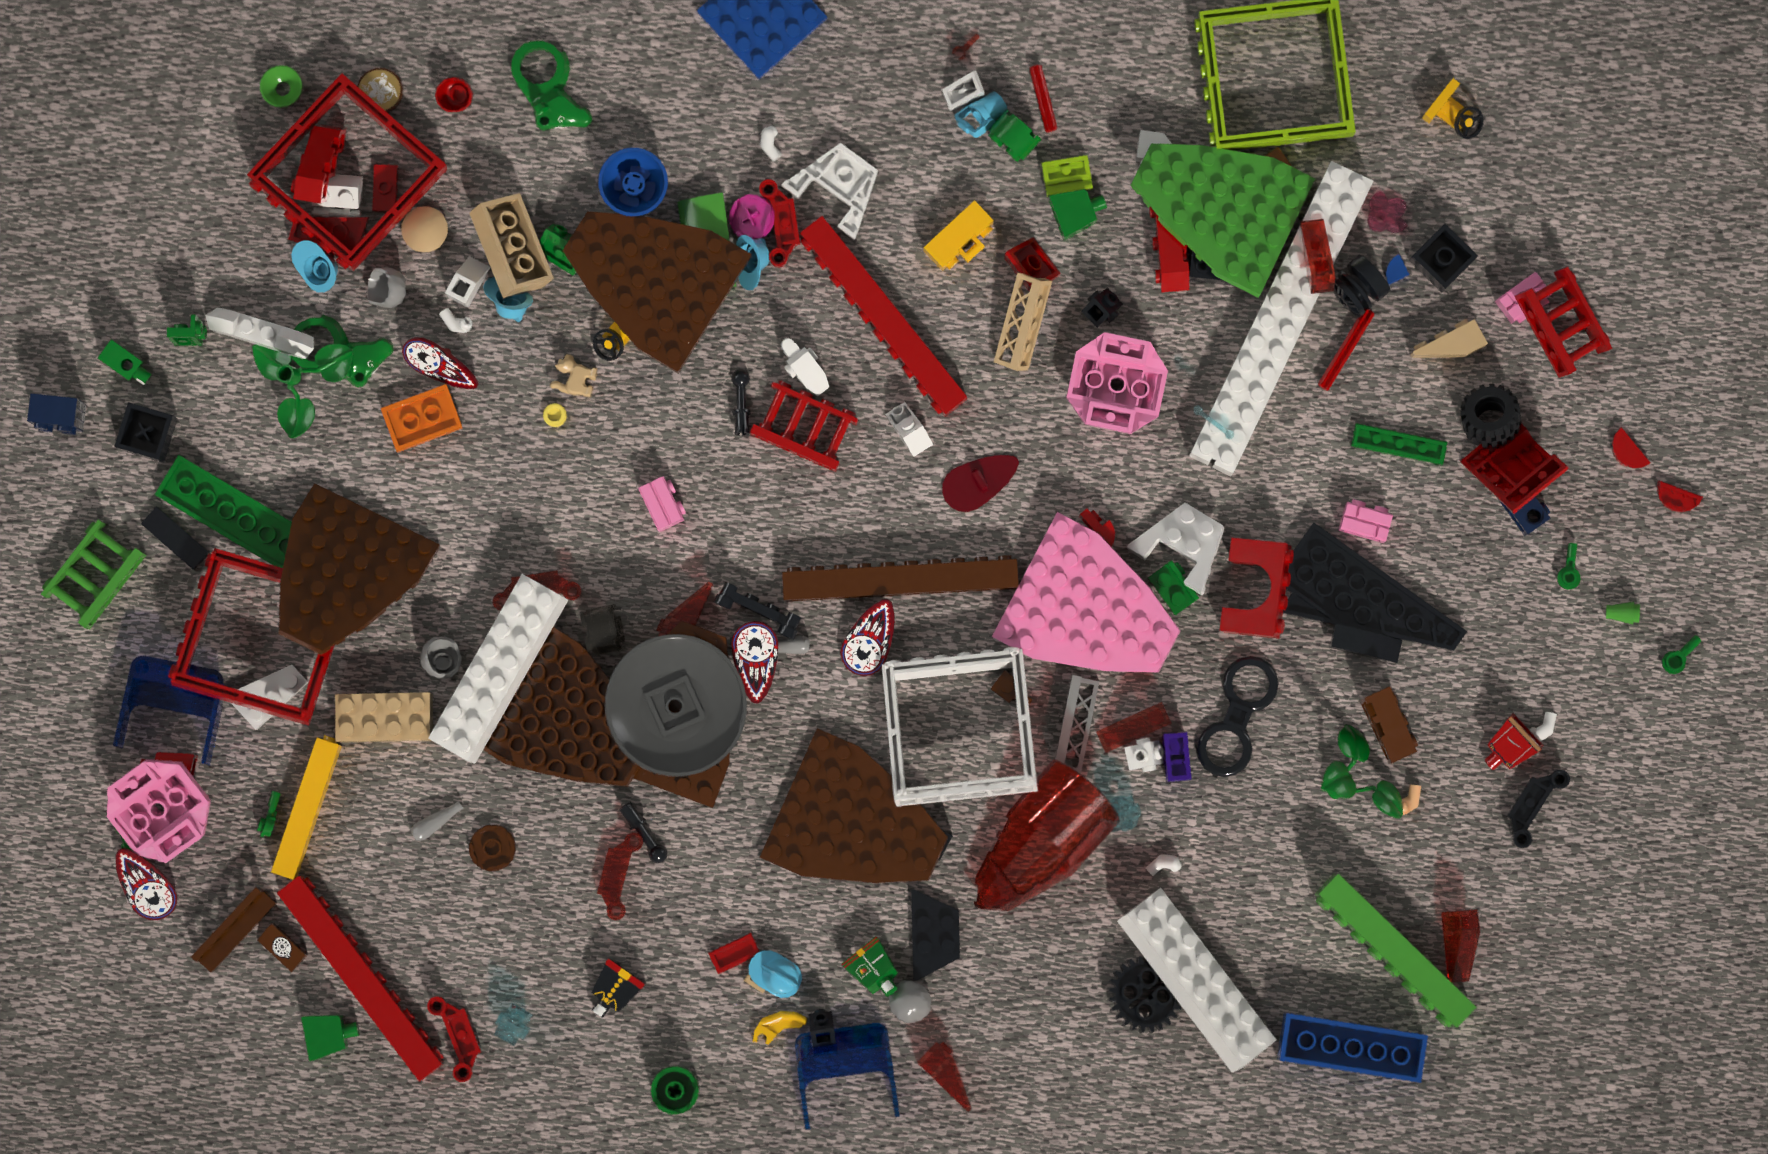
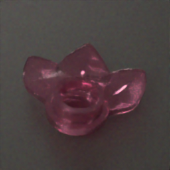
M1383 191L1376 192L1369 202L1371 211L1367 217L1369 228L1376 232L1385 230L1391 233L1402 232L1407 227L1406 222L1401 218L1406 210L1405 200L1401 198H1391L1388 200ZM1376 217H1380L1383 222L1377 221Z

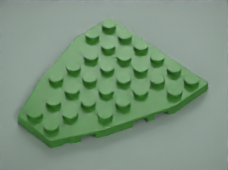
M1151 143L1130 186L1137 194L1142 196L1143 202L1147 207H1151L1159 217V222L1182 245H1187L1196 254L1195 257L1199 261L1203 260L1212 269L1211 272L1216 277L1259 298L1315 178L1273 157L1227 149H1216L1215 147L1204 145Z

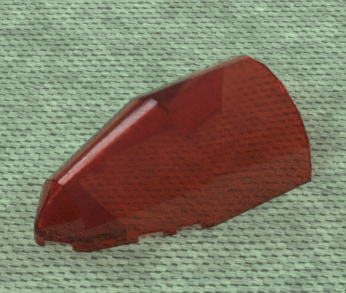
M1053 759L1037 778L1038 791L1024 793L1006 815L1008 820L1003 830L998 831L996 835L998 840L993 850L988 851L975 877V885L978 886L977 901H974L975 907L990 911H1010L1071 877L1120 823L1119 815L1111 802L1079 772L1061 761Z

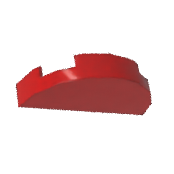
M1620 427L1614 434L1612 441V453L1616 460L1624 467L1633 469L1649 465L1650 461L1623 428Z
M1658 481L1657 493L1659 500L1671 511L1681 513L1690 511L1698 506L1703 499V496L1663 481Z

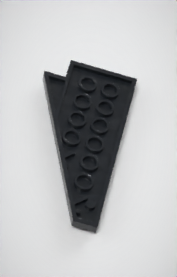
M1314 522L1293 550V562L1289 563L1288 573L1291 575L1289 587H1286V590L1291 595L1288 598L1287 608L1283 610V614L1332 625H1345L1450 651L1455 650L1468 632Z

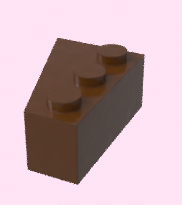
M1390 686L1359 700L1388 764H1392L1417 752L1416 747L1418 743L1413 733H1409L1406 726L1408 725L1404 713L1400 711L1397 704L1398 700Z

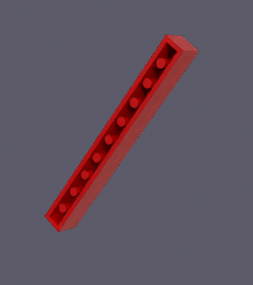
M823 216L819 217L801 231L800 236L802 239L800 243L807 252L810 250L814 252L817 256L814 260L822 270L826 268L830 272V281L836 288L842 287L846 292L843 295L846 301L851 306L855 304L860 312L857 314L865 324L870 322L874 327L872 331L879 342L883 340L889 346L886 350L894 360L899 359L904 366L901 369L909 379L913 376L918 382L916 385L918 391L924 397L928 395L933 401L930 405L938 415L942 413L946 417L967 400L966 394Z
M298 876L278 891V896L419 1082L424 1080L444 1064L441 1060L444 1058V1055L437 1046L432 1048L427 1041L430 1037L422 1027L419 1029L413 1023L415 1020L414 1015L408 1008L404 1010L399 1004L401 999L393 989L391 991L388 990L385 986L387 980L379 970L375 972L370 966L373 963L370 957L365 952L360 953L356 947L359 943L351 933L348 935L342 929L344 923L338 915L332 916L328 910L330 907L329 903L322 895L320 897L317 896L314 892L316 886L309 877L304 879L303 876Z

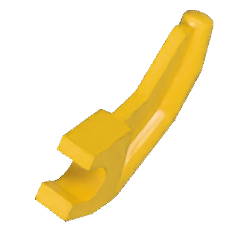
M779 1011L763 1017L754 1030L752 1042H757L758 1036L764 1034L767 1037L766 1044L769 1045L783 1029L801 1028L803 1025H806L807 1018L793 1011Z

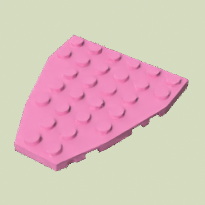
M1057 512L992 637L1010 647L1022 649L1023 654L1032 659L1102 671L1159 673L1181 630L1173 622L1152 589L1099 533Z

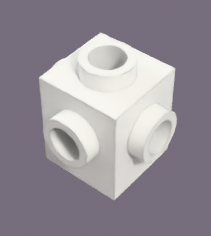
M1150 737L1136 740L1137 745L1124 747L1129 771L1142 768L1143 773L1157 770L1156 765L1164 763V750L1159 740L1150 741Z

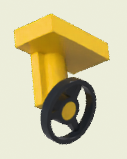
M1452 78L1422 119L1430 124L1437 115L1454 128L1458 136L1464 139H1472L1480 133L1483 127V114L1478 108L1472 106L1464 107L1451 97L1460 85L1458 81ZM1474 109L1478 113V116L1472 117L1471 115L1473 113L1469 110ZM1479 120L1477 129L1467 136L1468 130L1474 126L1475 121Z
M614 322L609 328L602 329L595 334L593 348L600 358L613 361L622 355L624 346L630 339ZM605 332L602 335L604 339H597L600 333ZM597 344H601L606 351H610L612 357L602 354Z

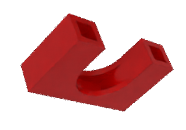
M1231 538L1228 561L1234 564L1262 567L1270 577L1271 590L1267 600L1257 608L1244 610L1222 607L1219 631L1229 634L1280 639V633H1283L1285 628V621L1282 619L1283 610H1286L1288 598L1285 596L1286 587H1289L1291 575L1288 573L1289 563L1293 562L1294 557L1291 545L1282 542Z

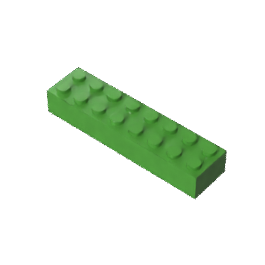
M1339 873L1333 874L1314 894L1318 898L1315 902L1325 911L1330 909L1335 914L1332 918L1341 927L1347 926L1352 931L1349 935L1357 943H1365L1369 947L1367 952L1376 961L1382 960L1386 964L1384 969L1393 977L1399 976L1403 980L1401 985L1410 994L1416 993L1420 997L1418 1002L1424 1008L1431 1011L1434 1010L1438 1014L1435 1018L1444 1027L1457 1028L1477 1008Z

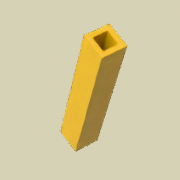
M324 735L323 739L316 738L271 873L292 880L298 877L342 748L341 745L336 744L335 738Z

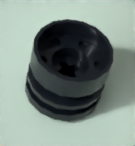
M1359 254L1347 264L1350 275L1340 270L1337 273L1338 278L1333 276L1328 283L1339 302L1360 318L1365 313L1364 308L1369 310L1372 307L1368 297L1379 302L1391 290L1377 268L1368 259Z

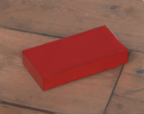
M749 933L708 954L717 973L720 974L752 959L760 951L752 934Z

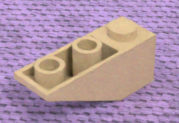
M1465 319L1454 325L1455 330L1449 333L1447 330H1444L1434 336V341L1427 344L1425 340L1414 346L1415 351L1410 356L1412 358H1465L1484 348L1488 343L1475 319L1470 322Z

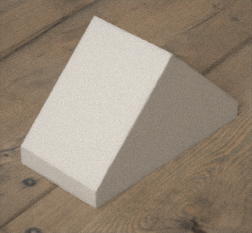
M972 71L942 89L950 111L984 97V90L977 71Z

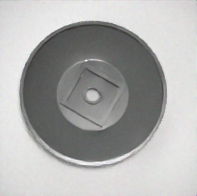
M663 635L637 645L622 658L614 669L605 695L607 724L620 750L641 768L664 776H689L703 772L716 765L729 754L739 740L747 714L744 684L731 660L712 644L688 635ZM671 700H676L680 703L681 709L678 713H672L669 710L668 704Z

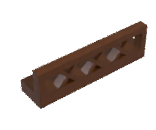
M255 887L191 958L195 962H200L209 972L213 973L277 903L263 889Z

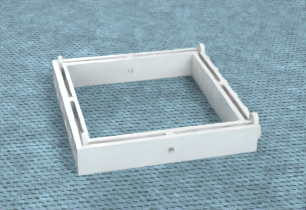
M1008 647L1004 651L999 652L983 650L980 654L972 655L969 652H962L954 657L937 655L934 656V659L924 660V658L917 657L912 658L909 662L891 660L882 664L896 807L1038 791L1022 649ZM1013 668L1024 775L906 788L896 681Z

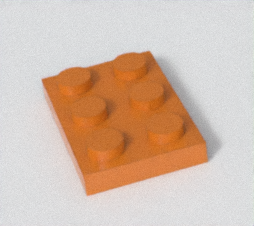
M447 384L380 408L397 453L463 429Z

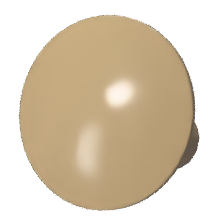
M428 206L417 207L405 216L401 227L402 237L405 243L415 251L431 252L438 250L448 234L447 221L442 213L435 208Z

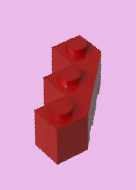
M318 124L310 130L309 141L304 154L301 155L296 179H293L291 184V192L294 193L293 199L319 204L326 202L329 178L335 177L338 153L344 152L346 128Z
M1149 207L1150 218H1154L1156 225V237H1152L1153 251H1157L1159 259V269H1155V282L1160 283L1161 292L1189 290L1187 245H1182L1159 222L1158 215Z

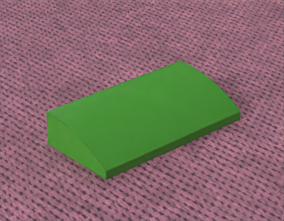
M723 193L678 201L681 224L711 230L730 241Z

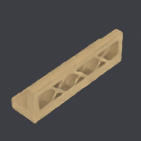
M1017 273L994 363L1016 371L1029 369L1052 285L1051 280ZM1023 280L1032 283L1030 292L1024 295L1021 289ZM1022 302L1025 311L1018 318L1015 309L1016 305ZM1016 324L1019 333L1018 337L1012 340L1009 331ZM1010 347L1013 353L1011 362L1002 359L1004 350Z

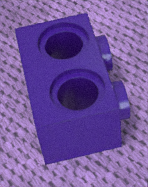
M1187 732L1163 734L1162 743L1166 782L1191 780Z

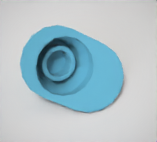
M741 235L737 239L736 245L749 252L752 257L740 274L739 282L744 289L753 290L760 281L761 271L769 264V250L765 239H752L747 235Z
M310 240L298 242L291 254L295 268L312 290L323 293L330 290L335 283L338 273L336 261L332 256L326 254L317 243Z
M495 277L489 278L484 283V293L495 303L497 313L501 317L520 322L527 308L532 305L533 297L526 292L503 299Z
M771 950L755 954L750 961L749 975L752 981L759 987L780 998L790 997L798 991L802 981V974L799 967L792 961Z

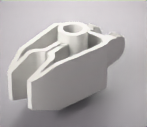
M785 338L780 344L781 350H783L788 358L785 361L787 364L784 367L792 378L796 376L805 389L819 396L829 388L826 374L816 362L818 359L817 355L811 348L806 349L803 347L800 349L792 339Z

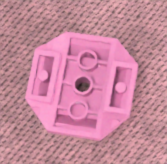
M1104 332L1076 351L1066 399L1085 425L1132 434L1159 417L1168 370L1151 342ZM1120 380L1123 383V389L1120 391L1113 390L1110 385L1111 381Z
M146 759L108 787L107 818L130 848L139 856L167 863L205 835L211 799L182 762ZM156 803L163 805L165 811L158 810Z

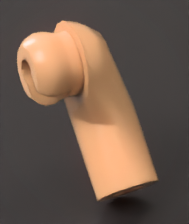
M1410 784L1408 796L1402 799L1403 815L1418 807L1421 786Z

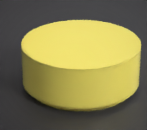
M553 403L544 409L543 418L549 426L559 427L565 423L567 412L562 405Z

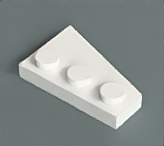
M290 665L237 690L286 704L309 682L293 665ZM231 703L255 730H258L273 716Z

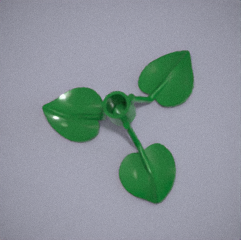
M342 344L326 345L315 355V362L319 366L318 368L297 369L290 366L292 355L253 345V356L260 373L269 380H279L287 384V388L295 396V399H285L279 405L277 411L278 421L289 438H296L305 433L315 418L313 402L307 398L300 399V395L294 388L300 382L301 374L318 373L321 371V375L326 381L339 382L348 375L354 353L350 347Z
M1346 724L1339 731L1337 741L1342 753L1352 758V761L1348 766L1340 761H1334L1329 764L1323 775L1321 790L1326 791L1333 799H1339L1340 797L1350 799L1355 793L1373 791L1372 800L1379 810L1393 818H1402L1403 805L1401 795L1392 783L1382 780L1377 783V787L1356 788V784L1349 771L1356 764L1357 760L1360 762L1368 760L1370 749L1364 735L1355 727Z

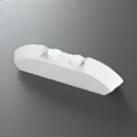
M215 308L205 315L209 330L301 359H306L314 349V337L278 324L223 308Z

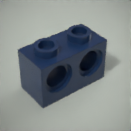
M1536 497L1515 514L1499 500L1524 537L1551 519L1548 515L1550 510L1546 504L1539 502ZM1528 511L1537 513L1538 521L1536 523L1528 520Z

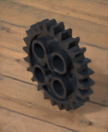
M1139 956L1135 964L1132 959H1129V967L1121 964L1120 969L1122 973L1114 971L1113 974L1117 979L1109 980V983L1114 986L1107 989L1108 993L1113 994V997L1107 999V1002H1114V1006L1110 1011L1117 1010L1118 1014L1115 1020L1123 1018L1122 1026L1130 1023V1031H1134L1137 1026L1141 1034L1144 1033L1146 1027L1149 1033L1154 1032V1026L1158 1031L1163 1030L1162 1022L1169 1026L1171 1024L1169 1017L1176 1019L1178 1016L1174 1010H1181L1182 1007L1177 1004L1176 998L1147 960L1143 962L1142 957ZM1144 972L1151 975L1152 981L1150 984L1143 982L1142 974ZM1158 981H1161V985L1148 994L1146 999L1141 1000L1132 1009L1129 1008V1005L1142 996L1144 991L1153 987ZM1125 987L1133 989L1134 996L1132 999L1125 997ZM1158 991H1163L1166 994L1167 999L1165 1003L1158 1001ZM1141 1005L1148 1008L1149 1014L1147 1018L1139 1014V1007Z

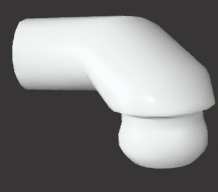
M774 126L765 127L761 132L760 146L771 160L775 162L782 153L774 146V138L778 134L777 129Z
M449 308L439 313L444 323L452 332L466 333L472 328L473 323L469 317L455 318Z
M1545 712L1543 724L1537 728L1531 727L1529 729L1539 741H1543L1552 735L1557 714Z
M1161 854L1145 869L1154 876L1162 868L1177 872L1181 869L1182 863L1175 855Z

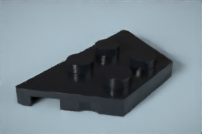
M911 890L913 981H918L960 958L959 910L917 890Z

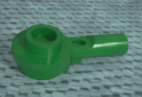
M1568 543L1566 565L1557 575L1559 586L1566 590L1576 588L1581 580L1579 571L1575 569L1578 545L1576 543Z
M1694 635L1679 651H1670L1662 658L1664 670L1673 675L1683 671L1687 660L1686 657L1702 642L1701 639Z
M271 792L267 815L259 820L257 831L260 832V837L271 836L276 821V808L281 795L278 792Z

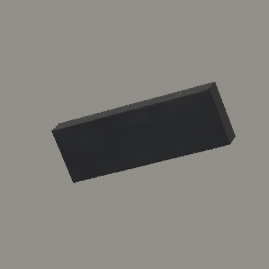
M157 506L141 523L193 570L201 564L209 553Z

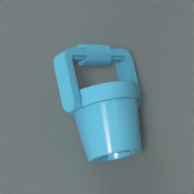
M993 91L981 99L969 103L955 114V119L958 126L964 132L978 138L992 127L996 120L1005 112L1007 105L1002 97ZM970 113L980 124L976 129L963 119Z

